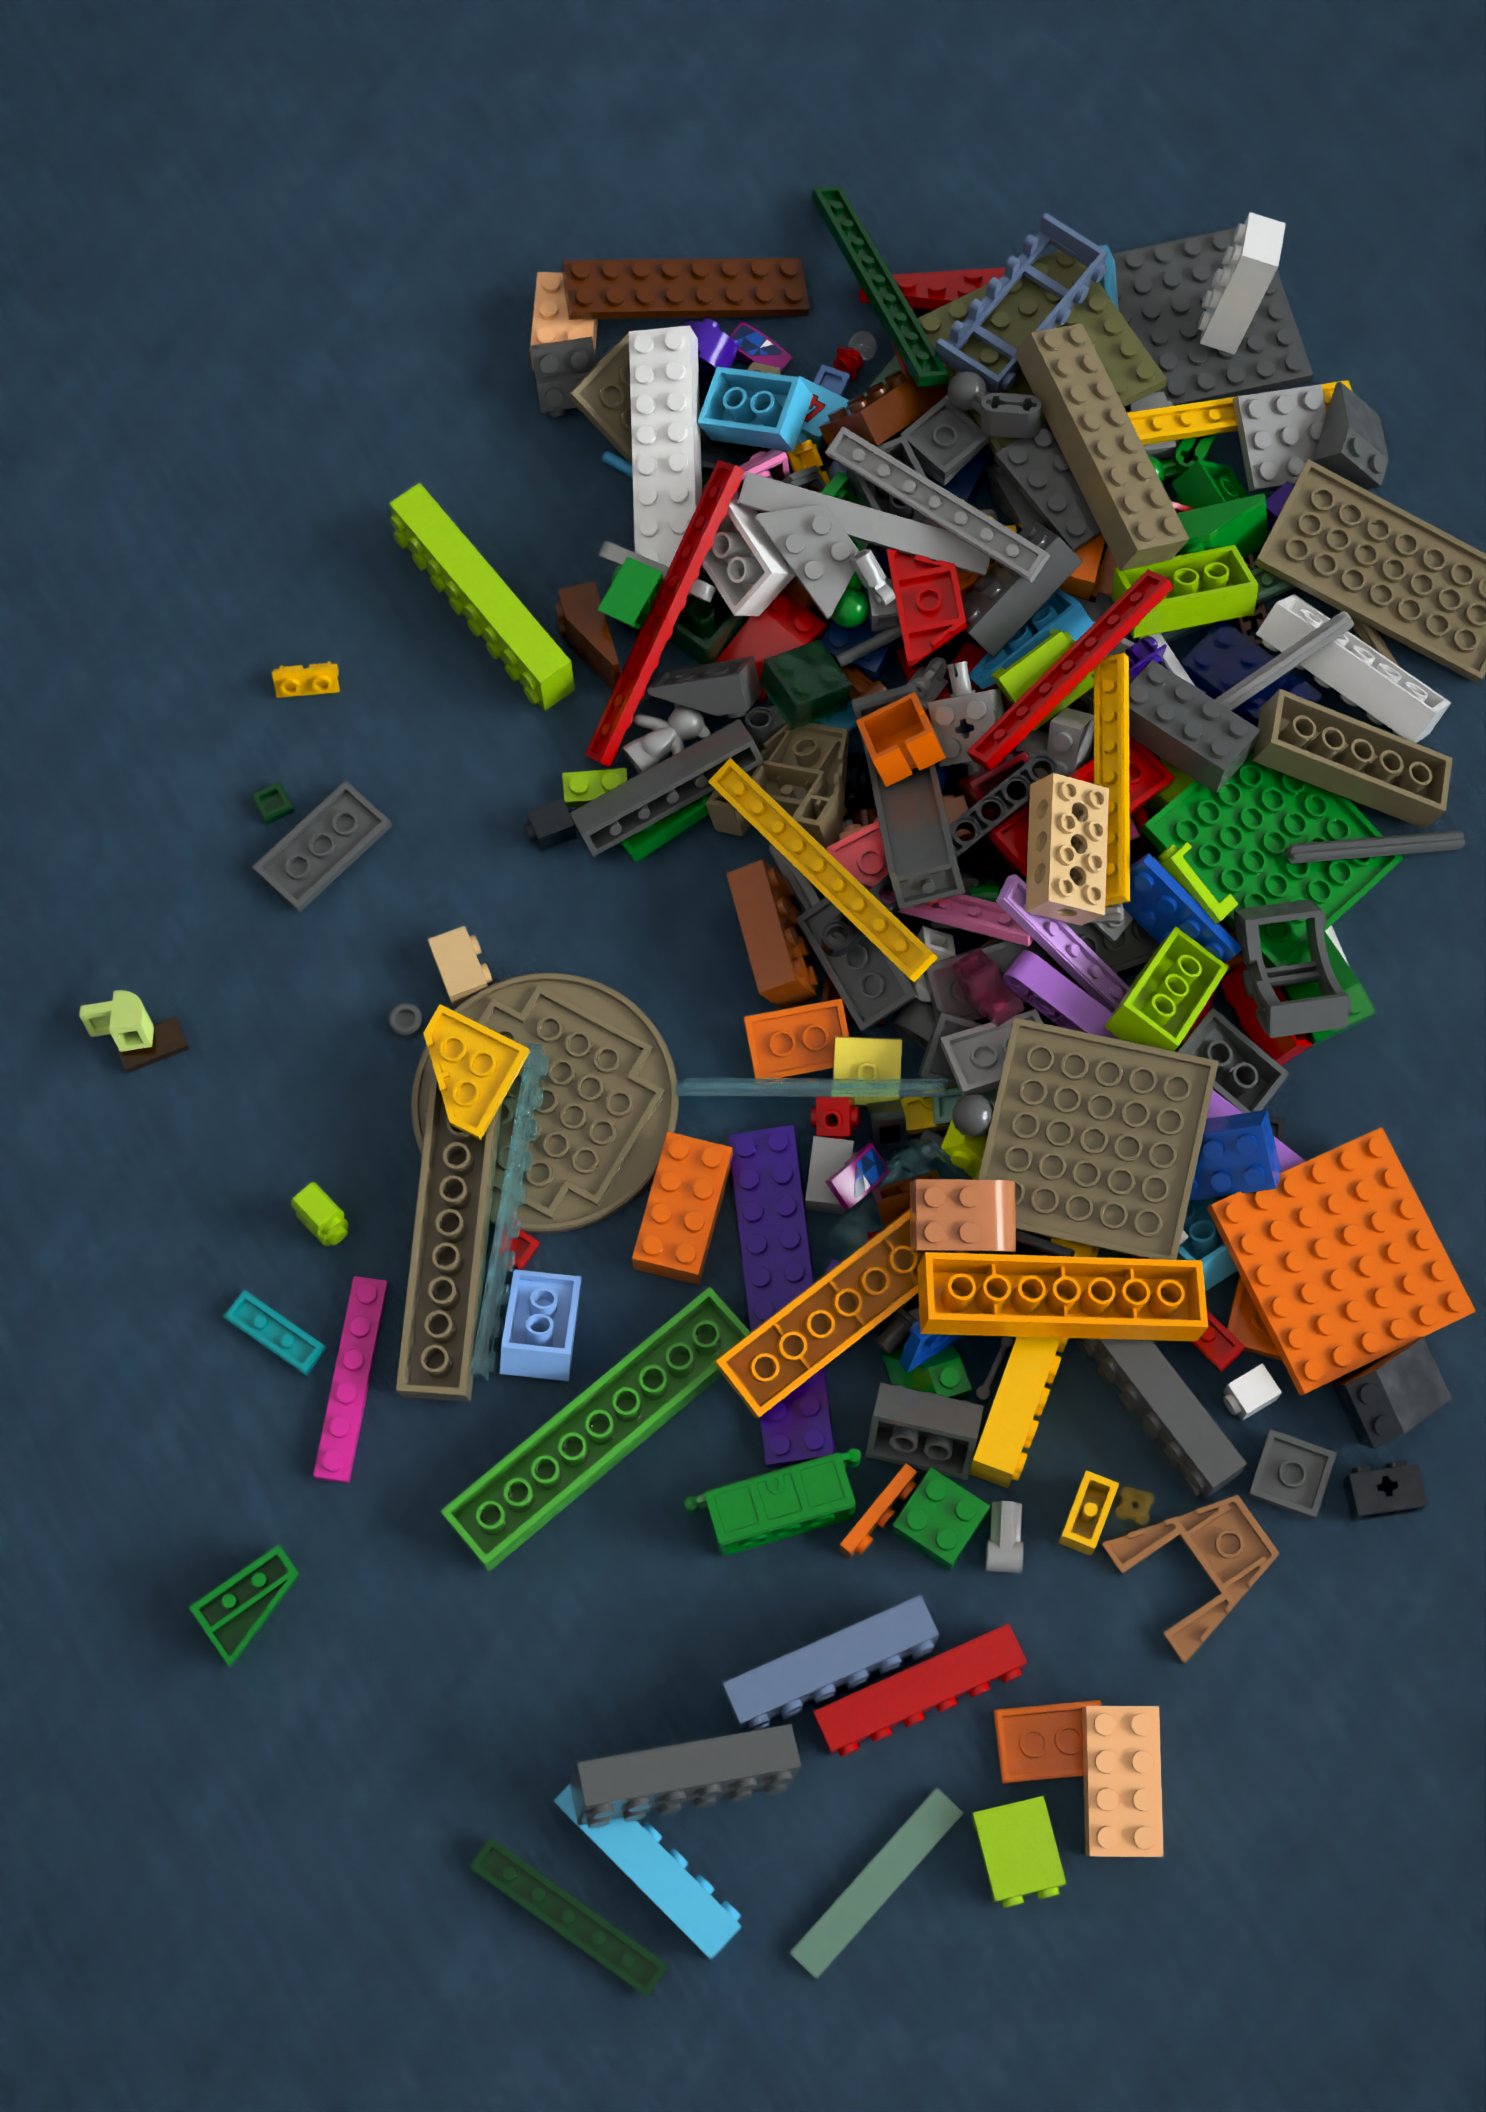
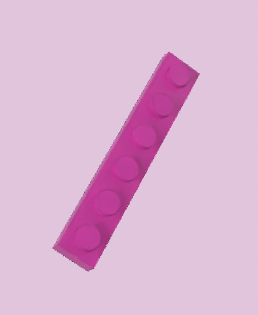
M358 1276L353 1277L313 1475L315 1479L345 1484L350 1483L387 1297L388 1281Z

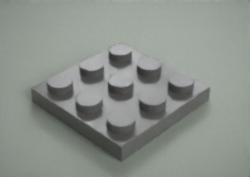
M1311 385L1233 398L1249 492L1281 487L1287 481L1294 485L1307 460L1313 461L1326 419L1327 412L1322 385Z

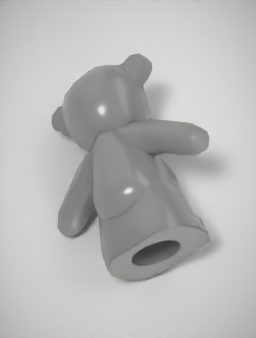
M674 703L675 710L669 716L668 721L643 714L636 715L633 718L637 726L653 730L622 747L625 757L639 774L661 763L670 753L673 756L684 750L683 742L694 740L697 737L704 739L710 735L709 729L705 726L704 717L698 710Z

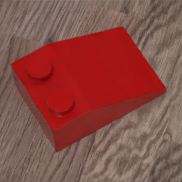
M781 591L760 616H750L715 662L754 656L762 694L756 701L762 704L818 651V646L826 633L827 625L810 610L804 608Z

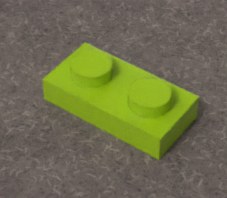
M618 768L562 773L564 802L567 807H579L589 803L628 781L627 769Z

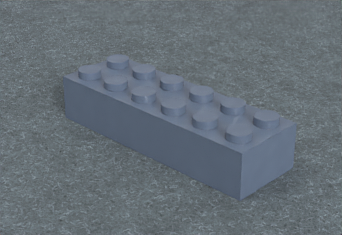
M919 1595L724 1682V1695L740 1732L747 1729L749 1731L765 1729L770 1726V1719L781 1715L783 1719L790 1718L802 1712L801 1707L805 1703L814 1700L816 1705L835 1697L834 1693L836 1690L847 1685L848 1690H852L867 1683V1678L872 1673L879 1671L882 1676L900 1668L902 1660L912 1656L913 1661L930 1655L933 1653L932 1649L937 1643L939 1633L922 1595Z

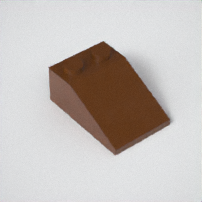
M595 581L559 589V602L554 603L560 636H567L569 647L613 691L620 677V668L605 614L597 610L601 600Z

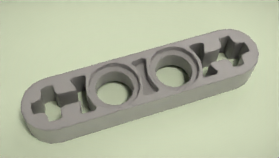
M604 541L598 555L600 558L620 566L623 565L628 556L661 571L663 580L669 569L666 565L607 541ZM697 579L693 583L688 595L711 603L717 588Z

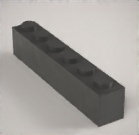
M738 719L572 811L570 816L594 857L715 790L708 781L729 758L745 772L764 763L753 738L742 721Z

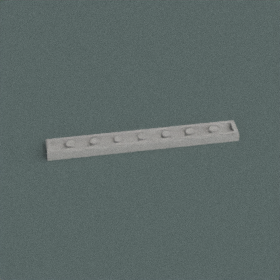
M843 426L825 451V454L834 461L1030 583L1034 581L1050 557L1048 552Z
M746 472L738 499V505L761 512H771L826 503L850 538L887 549H896L897 552L914 557L917 554L928 557L933 561L942 560L955 563L958 570L982 577L986 575L991 558L947 530Z

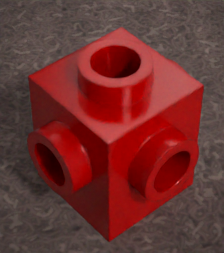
M821 1091L816 1095V1106L811 1108V1126L816 1127V1136L846 1140V1136H850L855 1131V1127L860 1126V1107H855V1091Z

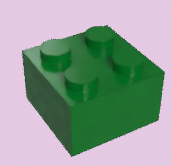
M931 1467L893 1523L891 1533L950 1572L987 1516L990 1505Z

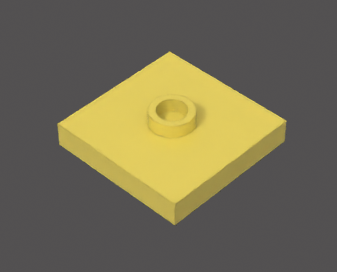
M835 1036L832 1091H855V1105L899 1100L902 1039Z

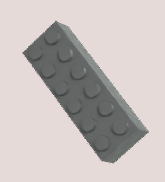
M1079 1338L1077 1340V1344L1087 1357L1092 1355L1100 1365L1098 1371L1102 1378L1109 1385L1113 1383L1121 1393L1119 1399L1129 1412L1135 1411L1142 1420L1140 1426L1147 1437L1151 1440L1156 1439L1164 1449L1161 1453L1166 1462L1173 1469L1177 1467L1184 1475V1485L1194 1497L1199 1495L1204 1502L1238 1477L1247 1463L1152 1340Z
M792 1724L577 1762L570 1780V1788L578 1825L588 1824L589 1828H599L608 1825L611 1819L624 1817V1821L630 1822L640 1820L646 1817L645 1813L660 1811L661 1815L679 1812L681 1806L695 1804L696 1808H706L715 1805L717 1800L730 1798L732 1802H739L751 1798L752 1793L765 1791L766 1795L780 1794L787 1791V1787L791 1785L801 1768V1762Z

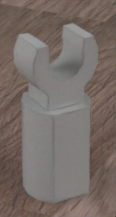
M863 549L851 557L850 563L864 587L870 589V593L877 604L883 602L884 605H887L896 598L892 589L884 581L886 575L871 549Z

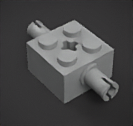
M964 661L947 665L953 693L950 695V698L928 702L933 730L946 757L939 761L940 767L963 763V766H967L969 776L982 769L983 766L974 762L966 751L1005 711L1000 688L977 693L975 690H972L967 666L968 662ZM973 724L974 730L967 731L966 725Z

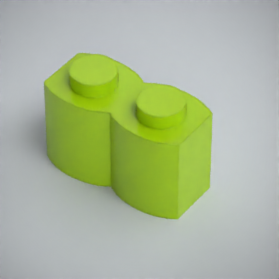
M309 1183L292 1198L291 1207L296 1211L297 1218L324 1246L337 1245L346 1237L349 1223L344 1218V1212L317 1183Z

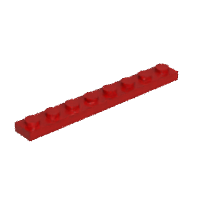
M1148 569L966 751L970 758L990 771L1000 764L1071 693L1083 678L1174 588L1170 580Z

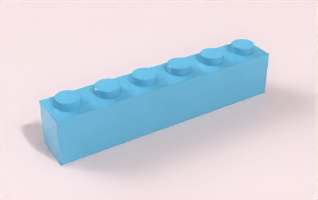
M570 1784L554 1800L555 1804L711 1961L742 1928L737 1922L741 1915L726 1900L720 1905L711 1896L715 1889L700 1874L694 1879L684 1869L689 1863L674 1848L668 1853L658 1843L663 1837L648 1822L642 1827L637 1821L626 1822L624 1817L611 1819L610 1823L606 1826L589 1828L588 1824L578 1825Z

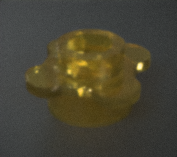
M1131 1486L1123 1487L1120 1491L1121 1503L1115 1511L1116 1516L1120 1520H1135L1139 1525L1147 1524L1150 1520L1148 1511L1150 1505L1154 1502L1153 1494L1149 1491L1133 1490ZM1132 1503H1137L1138 1508H1132Z

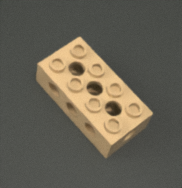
M1051 773L1030 784L1025 912L1080 926L1105 916L1109 788L1056 773Z

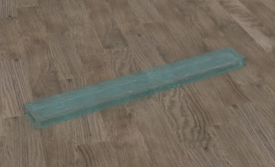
M684 1078L677 1084V1096L946 1097L949 1093V1080Z

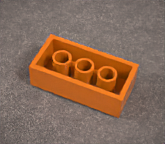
M672 1132L666 1133L632 1256L634 1270L700 1285L731 1169L733 1147Z

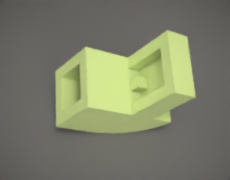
M117 990L113 992L112 1001L80 1007L79 1016L90 1037L111 1034L120 1052L152 1047L154 1026L142 1001L136 994Z

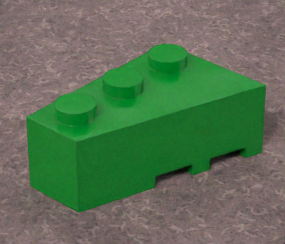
M627 556L623 565L616 567L611 579L612 585L597 610L629 627L641 631L663 582L662 572Z
M278 1544L189 1607L229 1667L235 1664L301 1574L282 1546Z

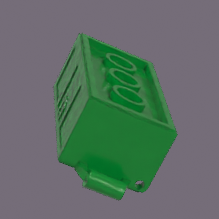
M852 1448L848 1453L841 1454L837 1452L710 1489L697 1497L688 1496L684 1501L685 1511L689 1515H694L698 1510H707L718 1552L722 1557L853 1519L855 1515L856 1502L845 1468L857 1467L860 1464L861 1453L858 1449Z

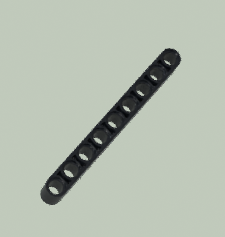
M1044 754L1033 757L949 825L957 862H960L987 840L992 830L1029 805L1030 784L1040 780L1034 776L1032 770L1042 768L1047 771L1048 775L1051 773L1057 774V764L1054 759ZM1011 788L1019 789L1023 793L1024 798L1014 800L1008 796L1007 790ZM993 809L997 812L998 819L987 820L983 817L981 811ZM960 829L969 830L973 835V839L962 841L957 837L956 832ZM888 874L868 891L894 915L899 911L897 900L894 903L887 904L881 901L879 894L883 891L894 893ZM841 912L824 927L821 947L828 956L841 957L865 939L866 936ZM838 932L845 937L846 941L844 944L836 946L832 945L827 937L831 933Z

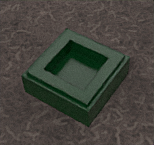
M280 781L251 794L252 800L265 825L295 812Z

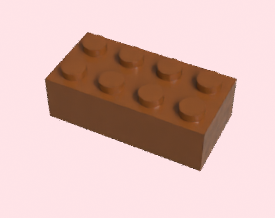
M763 859L726 873L759 994L781 1010L817 997L815 985L818 984V978L814 968L809 966L806 955L810 954V949L805 937L801 936L799 924L795 919L800 914L797 908L792 906L790 896L793 895V888L789 879L786 876L783 877L776 867L772 868Z

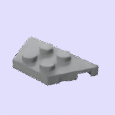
M826 503L757 514L755 516L756 521L827 620L831 618L855 572L849 560L856 553L860 552Z

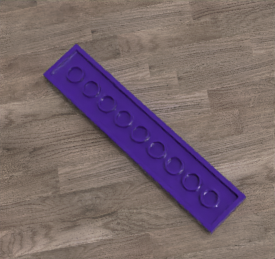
M794 1124L728 1135L729 1146L733 1147L731 1166L750 1332L815 1282L797 1132ZM825 1366L760 1416L765 1464L768 1468L803 1463L836 1453Z

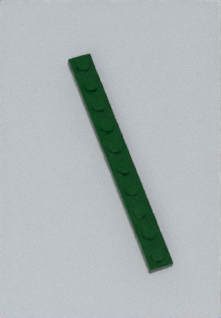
M842 187L813 188L811 199L917 387L946 384L949 373Z

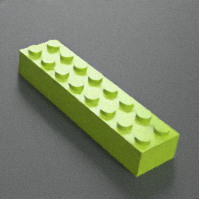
M418 483L391 501L389 506L392 516L389 519L396 532L393 533V536L402 549L407 547L411 551V557L421 571L427 570L431 575L430 580L439 593L444 591L448 595V601L453 610L458 615L463 613L468 619L467 624L476 637L481 635L487 642L486 647L493 658L496 660L500 658L505 663L504 668L514 682L519 680L525 687L523 691L529 701L534 705L538 703L546 711L575 691L571 660L422 484Z

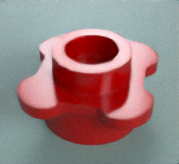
M839 347L836 350L837 359L833 361L834 368L850 374V381L853 382L857 380V372L863 367V359L857 350Z

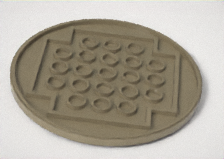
M536 973L517 976L495 983L477 992L453 1010L530 1050V1054L502 1102L490 1224L505 1229L514 1226L526 1233L537 1234L576 1230L613 1215L644 1190L655 1176L666 1133H675L679 1111V1092L676 1072L668 1047L655 1025L638 1006L616 990L591 979L564 973ZM427 1046L416 1069L411 1099L413 1129L421 1155L423 1153L433 1064Z

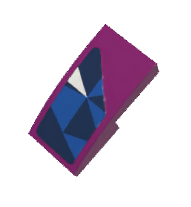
M743 321L729 336L739 343L740 347L736 358L744 365L747 362L750 364L756 362L779 367L781 371L793 358L765 334Z
M868 1143L844 1163L845 1166L825 1182L843 1209H850L868 1194L890 1170L873 1144Z

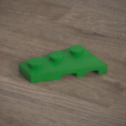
M707 795L702 796L619 842L634 863L638 862L707 816L709 812L705 803L709 797Z

